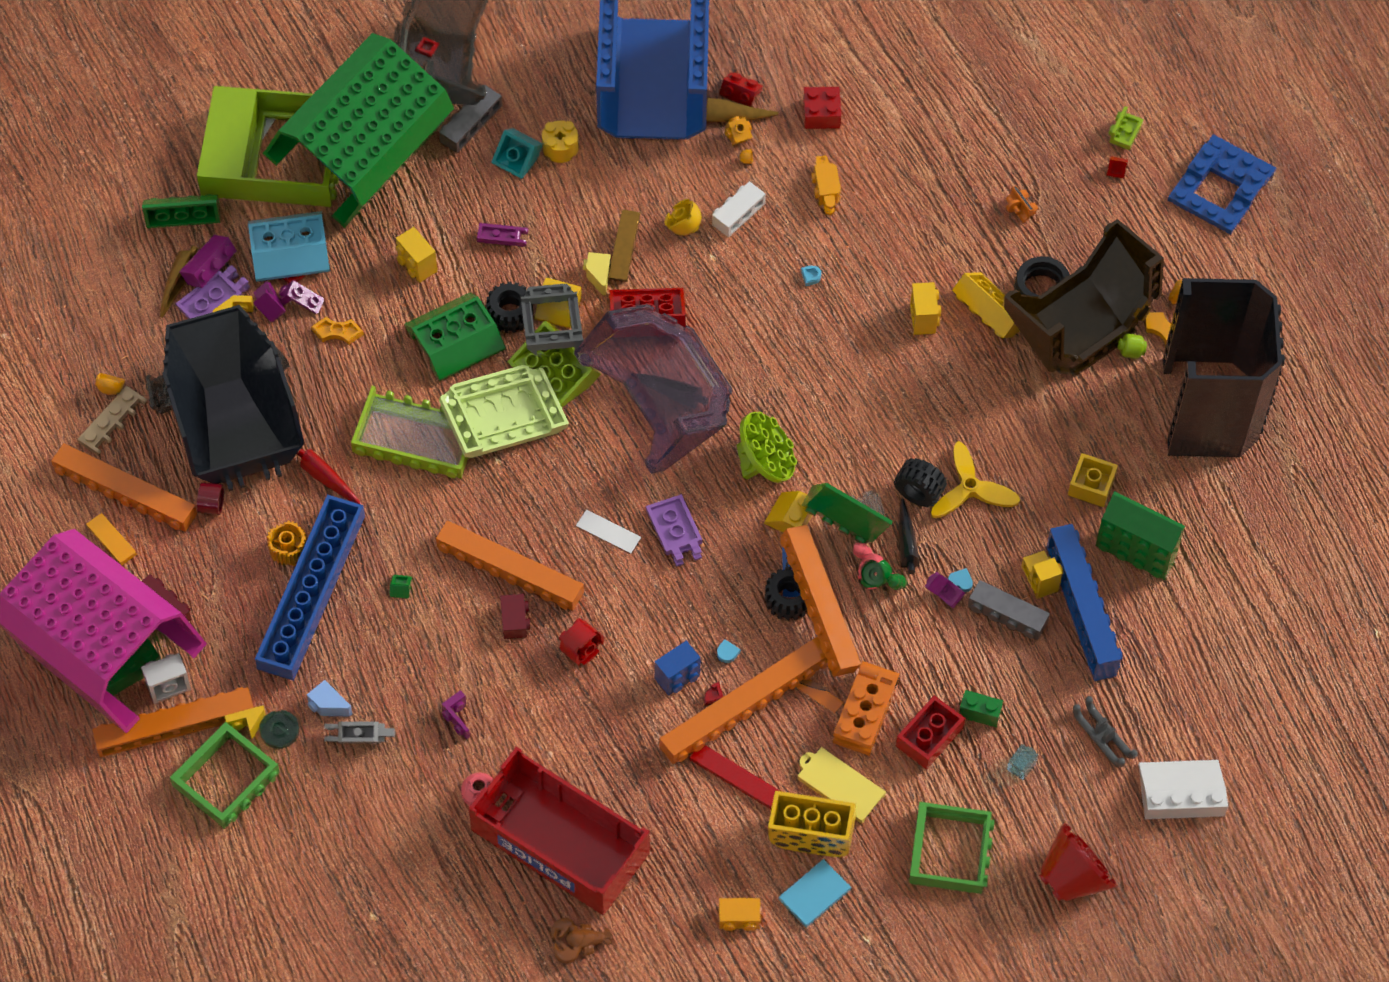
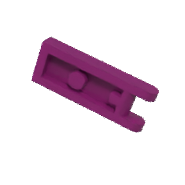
M479 223L477 242L525 247L527 241L521 240L520 235L528 234L529 229L526 227Z

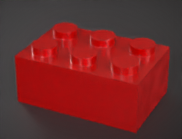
M933 695L899 733L896 739V747L927 770L963 730L965 718Z

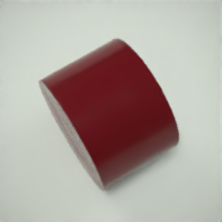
M201 482L197 496L198 513L221 514L224 504V485Z

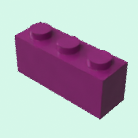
M213 235L179 272L188 285L203 288L237 250L229 237Z

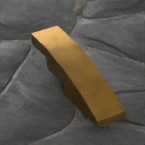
M622 209L609 279L628 281L641 212Z

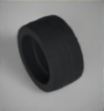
M1048 256L1033 257L1020 266L1016 274L1014 290H1018L1023 295L1037 297V294L1032 293L1026 287V280L1035 276H1047L1058 284L1064 277L1070 274L1066 266L1055 258L1053 259Z

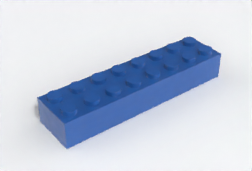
M1072 523L1051 528L1046 547L1049 556L1055 558L1057 564L1060 563L1063 568L1060 587L1093 680L1098 681L1117 676L1123 655L1121 649L1116 646L1115 632L1111 631L1109 615L1105 614L1103 609L1104 601L1102 597L1098 596V585L1096 580L1092 579L1091 565L1086 562L1085 549L1079 543V532L1074 529Z

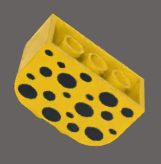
M775 791L768 825L769 840L775 846L786 850L830 857L846 856L850 851L856 818V803Z

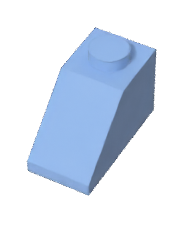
M326 680L322 681L307 694L308 707L313 712L317 711L321 716L350 717L352 715L351 705Z

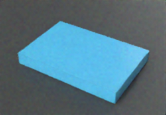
M823 859L781 894L779 901L807 928L851 890V886Z

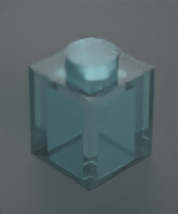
M1021 744L1008 761L1007 770L1024 780L1037 763L1038 754L1033 748Z

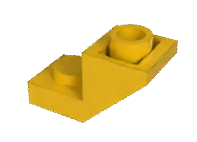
M233 295L215 308L213 312L240 305L246 312H253L252 296Z

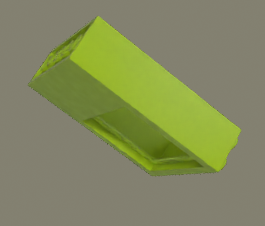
M214 86L197 172L200 195L212 194L218 195V198L332 207V201L336 200L335 185H338L339 178L327 167H325L323 184L256 179L266 118L289 120L313 94Z

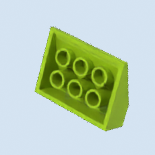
M544 321L535 333L559 330L553 324ZM525 342L507 361L513 368L521 365L537 370L543 368L561 407H564L587 390L601 375L579 350L574 351V347L538 350L536 356L527 349Z

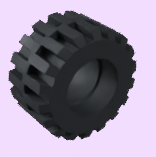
M507 282L508 284L500 283L499 287H493V291L490 290L488 293L489 297L486 299L487 311L496 323L499 331L504 330V333L509 331L515 333L518 329L521 331L524 329L521 297H524L526 287L524 285L519 286L517 282L515 284H512V282ZM507 304H515L519 306L517 309L512 311L503 310L501 308ZM531 304L532 317H533V314H534V313H533V304Z
M918 458L906 460L894 479L896 490L905 499L913 504L924 507L934 506L947 486L944 474L937 467Z
M785 567V570L777 569V573L773 572L771 578L767 579L765 586L766 607L768 610L771 609L773 616L777 614L779 619L784 617L785 621H790V618L798 620V616L802 618L805 616V612H807V606L801 598V594L793 599L784 598L779 594L784 589H794L800 594V588L794 579L793 570L789 569V567Z

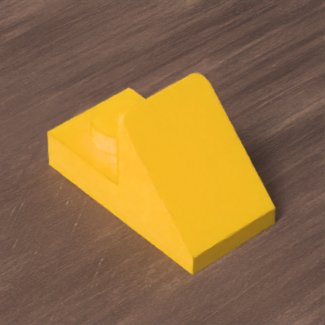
M264 705L225 715L226 723L236 731L248 726L251 739H253L266 718Z

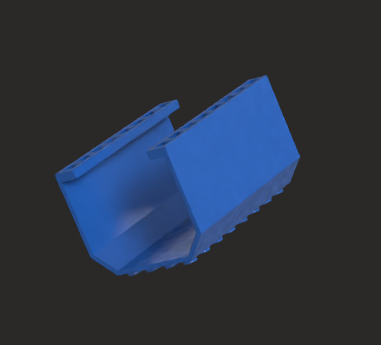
M600 0L596 80L598 128L615 138L686 140L706 130L709 0H691L690 20L620 18L618 16V0Z

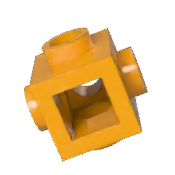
M733 117L725 125L724 132L727 139H730L732 146L749 141L752 138L750 132L752 127L745 117Z

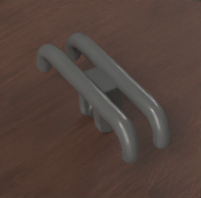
M1091 696L1086 697L1085 705L1089 713L1097 721L1095 730L1082 715L1080 705L1075 704L1073 706V714L1078 723L1115 766L1123 767L1125 759L1118 758L1108 747L1107 743L1111 740L1126 757L1130 759L1137 757V750H1131L1116 733L1115 728L1111 727L1108 720L1096 709Z

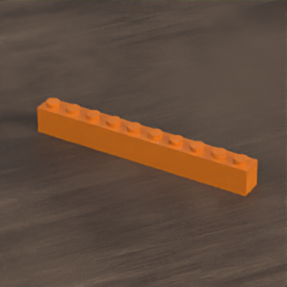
M815 637L660 737L659 748L672 764L678 761L682 762L693 751L697 752L702 749L708 741L716 740L725 730L733 729L739 721L747 720L756 710L764 709L768 702L773 699H779L788 689L796 688L802 680L810 679L819 669L827 668L828 661L825 653L821 650L819 637Z

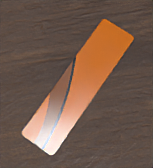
M810 679L802 680L796 687L833 713H836L843 704V701Z

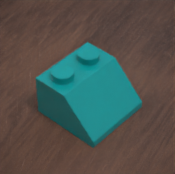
M514 128L506 129L502 134L491 163L522 179L537 161L543 144Z

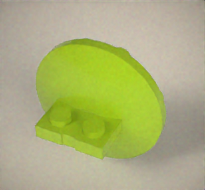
M751 412L746 415L740 423L741 442L736 445L743 478L748 480L760 473L775 483H782L790 479L794 474L795 465L797 464L792 449L794 447L793 442L787 438L774 417H769L762 412Z

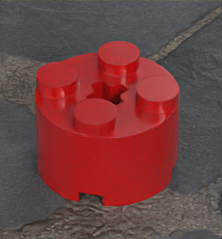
M578 618L568 631L565 630L560 634V651L578 666H580V663L585 665L598 654L599 650L597 648L599 644L603 645L604 636L587 621Z

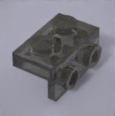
M147 375L146 388L149 392L150 407L160 414L172 410L163 375L157 378Z

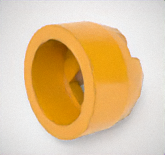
M752 149L740 152L741 162L745 164L753 163Z

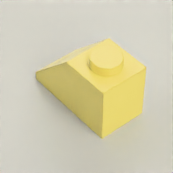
M589 252L588 259H584L583 270H586V278L602 295H606L611 254Z

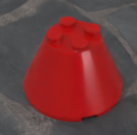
M1064 822L1040 868L1041 874L1039 878L1045 885H1051L1054 889L1052 893L1059 901L1062 899L1069 901L1116 888L1117 883L1114 878L1109 880V875L1107 874L1109 871L1078 834L1075 835L1073 832H1070L1072 828Z

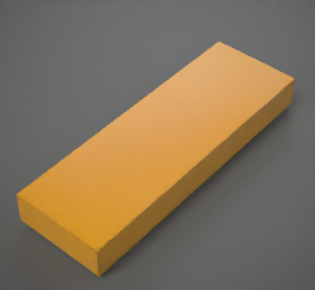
M102 513L86 524L87 528L121 566L137 555L132 546Z

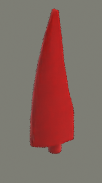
M303 449L299 450L297 455L301 457V468L314 479L345 499L362 505L343 479L312 449H307L306 451Z

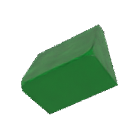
M393 575L390 583V597L409 598L412 576Z

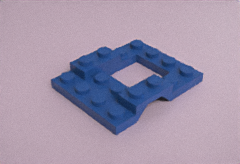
M1213 134L1189 164L1186 173L1168 196L1167 201L1231 235L1249 210L1258 192L1274 175L1276 167ZM1209 172L1239 187L1226 209L1195 194Z

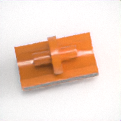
M1017 186L1011 188V193L1006 197L1008 202L1006 210L1009 213L1015 212L1021 221L1025 223L1029 220L1030 216L1036 214L1038 206L1036 203H1029L1027 201L1029 196L1025 189L1019 190Z

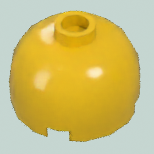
M689 199L681 200L672 207L674 211L671 214L668 212L666 215L665 225L673 233L680 236L695 233L699 229L702 219L699 207Z

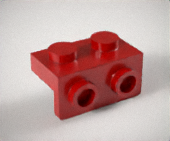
M731 72L723 79L719 95L742 105L752 107L754 99L761 93L763 85L758 84L756 80L744 78L739 73Z

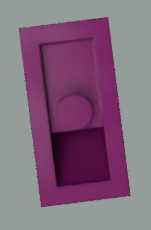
M266 281L253 292L256 300L253 302L254 305L270 322L273 323L286 312L271 283Z

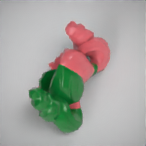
M858 542L854 545V555L862 559L858 569L859 575L857 576L861 580L862 586L874 590L888 582V585L893 590L906 588L908 582L905 576L894 574L890 564L880 555L872 553L870 547L865 543Z

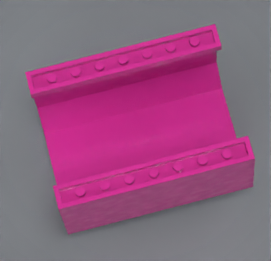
M75 529L53 535L0 592V626L22 649L126 734L140 718L106 691V688L112 676L150 634L157 629L192 658H195L207 645L179 610Z

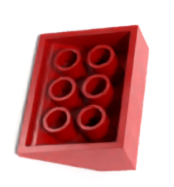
M683 288L609 290L611 337L624 338L634 336L640 338L643 336L686 335Z

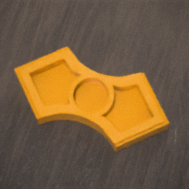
M1164 312L1149 313L1145 318L1146 332L1158 335L1166 345L1171 323L1165 318Z
M325 317L311 326V330L322 342L330 339H339L350 345L364 335L353 319L346 322H335Z

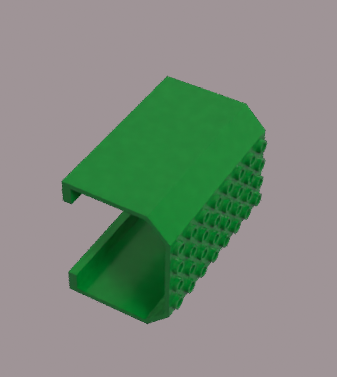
M372 33L278 130L263 152V155L277 166L299 142L352 191V194L332 214V217L341 226L346 228L436 132L453 111L454 107L446 89L389 38Z

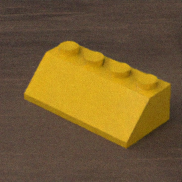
M981 272L964 273L952 289L956 294V298L961 302H965L969 306V310L974 314H978L982 318V322L987 326H991L995 330V334L1000 338H1011L1020 330L1004 309V296L1006 295Z

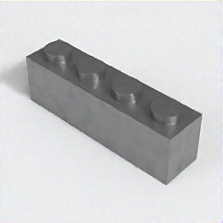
M486 85L478 89L471 100L465 102L462 109L452 116L451 121L447 125L442 126L439 132L440 143L458 153L502 107V95Z
M979 580L972 592L968 607L975 613L984 614L990 620L1005 624L1009 629L1017 630L1026 637L1036 640L1040 638L1050 616V613Z

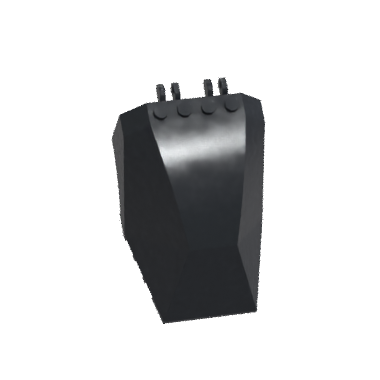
M240 305L166 325L165 359L163 360L164 372H162L192 475L213 484L226 482L229 491L233 490L231 480L238 478V484L240 488H243L245 485L242 477L263 471L266 481L270 480L271 476L268 469L275 468L276 475L281 477L280 466L291 462L304 445V439L296 406L274 342L267 338L266 333L258 328L257 323L250 319V316Z

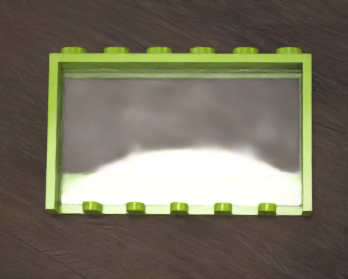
M371 387L351 441L352 452L359 456L366 455L376 460H387L396 465L403 464L413 469H424L433 474L440 473L450 478L457 477L462 479L468 457H464L442 407L440 406V409L432 408L430 401L426 399L423 400L422 405L415 404L409 395H405L404 401L395 399L392 391H387L386 396L376 394V387Z

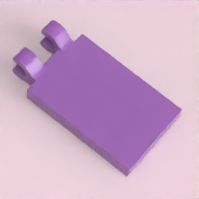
M231 265L223 273L218 271L203 288L196 287L179 300L176 306L188 319L212 313L215 308L233 295L243 296L242 292L250 288L249 282L245 277H242L237 283H234L232 280L236 279L239 275L236 273L237 269Z
M682 494L646 506V512L666 556L672 554L676 566L684 564L682 553L691 550L694 560L702 558L700 554L702 551L699 544H702V538Z

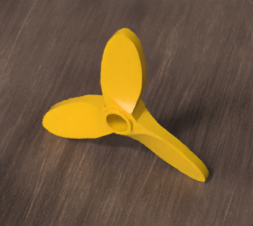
M958 441L954 445L953 458L961 484L939 499L932 508L931 517L941 518L953 512L968 498L972 497L1001 507L1017 506L1020 498L1007 487L994 482L978 480L975 477L974 463L969 450L962 442Z

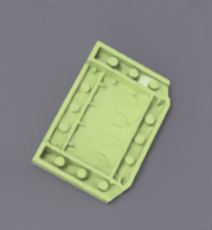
M521 365L453 384L439 398L441 407L464 457L473 458L554 435L566 429L569 425L543 368L537 370Z

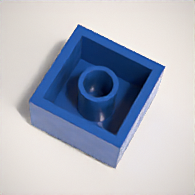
M686 640L654 661V679L668 696L672 693H678L684 685L689 682L692 683L699 678L701 657Z

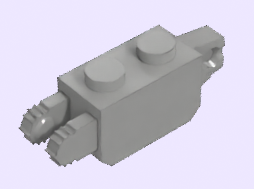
M379 722L324 724V729H338V736L324 737L325 742L381 744V742H385V737H395V728H385V724Z

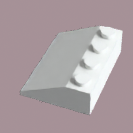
M1218 760L1143 762L1138 764L1145 819L1225 816L1228 809V801Z

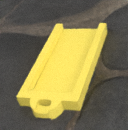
M822 747L816 754L807 752L800 758L799 766L802 771L797 779L826 799L856 803L855 820L861 824L881 798L883 799L886 795V791Z

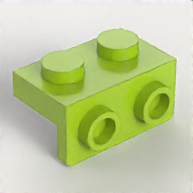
M1124 106L1122 112L1119 111L1117 113L1116 124H1112L1108 133V135H1111L1109 143L1130 150L1144 119L1128 114V107Z

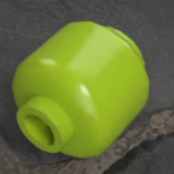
M1125 334L1123 339H1119L1118 350H1121L1123 357L1139 359L1142 355H1145L1147 342L1144 341L1142 336Z

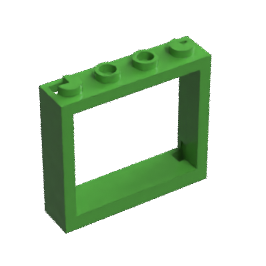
M225 722L170 777V781L175 789L225 829L232 821H236L237 816L242 810L245 811L249 808L251 801L256 796L259 797L270 782L275 781V777L280 771L275 761ZM232 738L267 768L223 812H220L187 785L186 782Z
M919 802L909 884L981 894L983 887H987L988 875L984 874L985 868L989 869L990 856H987V850H991L993 838H989V831L993 832L994 820H991L992 812ZM926 816L983 824L977 881L919 873Z

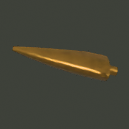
M708 98L706 122H729V119L739 116V118L745 117L746 121L775 116L779 112L736 104L724 99Z
M191 246L190 250L179 251L172 264L163 292L160 309L161 318L164 317L176 297L187 284L179 271L197 253L198 248L196 246Z

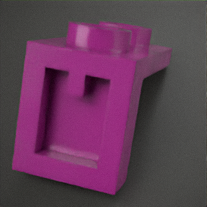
M460 690L442 703V716L447 722L451 721L453 723L454 729L459 736L463 735L468 739L470 738L468 727L455 714V712H460L466 705V696Z

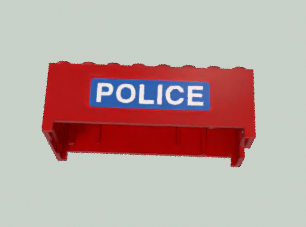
M517 746L500 766L499 773L487 788L484 787L469 806L471 831L603 916L650 854L649 830L644 827L642 829L571 785L524 755L523 750ZM503 793L506 794L505 800L497 807L495 805ZM511 797L514 799V802L505 812L502 808Z

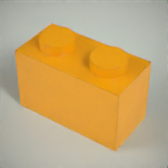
M719 898V929H724L725 931H733L735 929L754 931L760 929V898Z

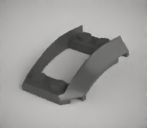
M567 284L528 287L524 297H521L527 349L536 356L538 350L574 347L576 352L584 343L577 292H573ZM568 301L571 330L534 332L531 304Z

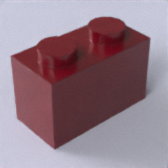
M524 594L500 596L504 639L526 638L527 630L531 629L530 618H526L525 613L529 612L528 601H524Z

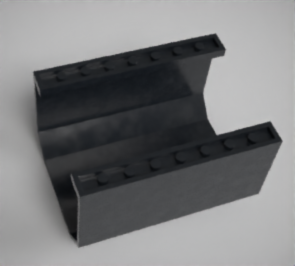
M1182 279L1163 354V374H1171L1174 362H1187L1167 437L1168 456L1241 457L1258 442L1260 434H1263V425H1266V415H1269V406L1272 405V396H1275V386H1278V376H1281L1282 366L1285 364V355L1281 354L1284 344L1283 338H1280V333L1282 332V321H1279L1281 304H1278L1277 296L1259 281L1246 279ZM1196 362L1233 363L1247 376L1196 375Z

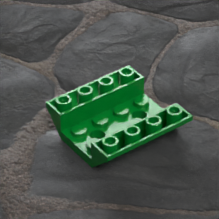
M470 292L404 324L411 338L417 339L430 359L431 369L439 382L506 349L496 323L479 297ZM468 317L475 318V321L472 323L466 322L465 320ZM435 333L442 334V337L438 339H435L432 336Z

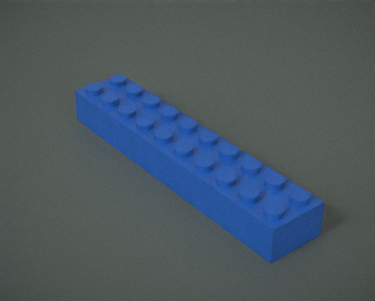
M327 494L255 657L257 670L294 681L365 518L363 505Z

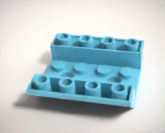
M321 211L248 221L256 282L330 272ZM305 231L310 232L307 236L301 235ZM268 236L273 237L270 241L264 240Z

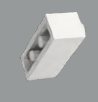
M749 181L745 186H741L733 197H729L721 208H717L713 212L712 225L729 238L765 205L766 194Z

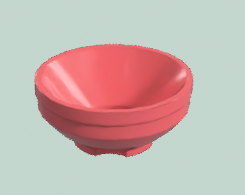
M480 772L469 775L463 781L461 787V796L464 802L470 806L482 791H477L473 788L475 782H483L487 788L493 778L488 774Z

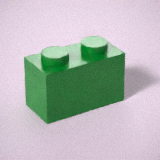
M965 690L959 714L967 720L997 728L1004 700Z

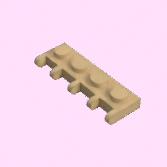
M126 386L78 438V443L99 455L101 451L98 447L103 441L110 443L112 441L109 437L111 432L116 427L122 430L124 428V425L121 423L128 414L135 416L136 411L133 408L139 402L146 404L147 399Z

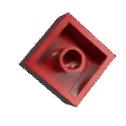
M840 86L804 87V129H840Z

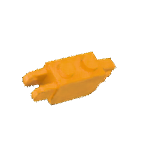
M826 155L816 156L814 172L811 173L812 184L815 183L816 186L814 188L815 199L818 198L819 205H823L825 214L831 216L835 213V206L840 201L841 187L837 166L829 163Z

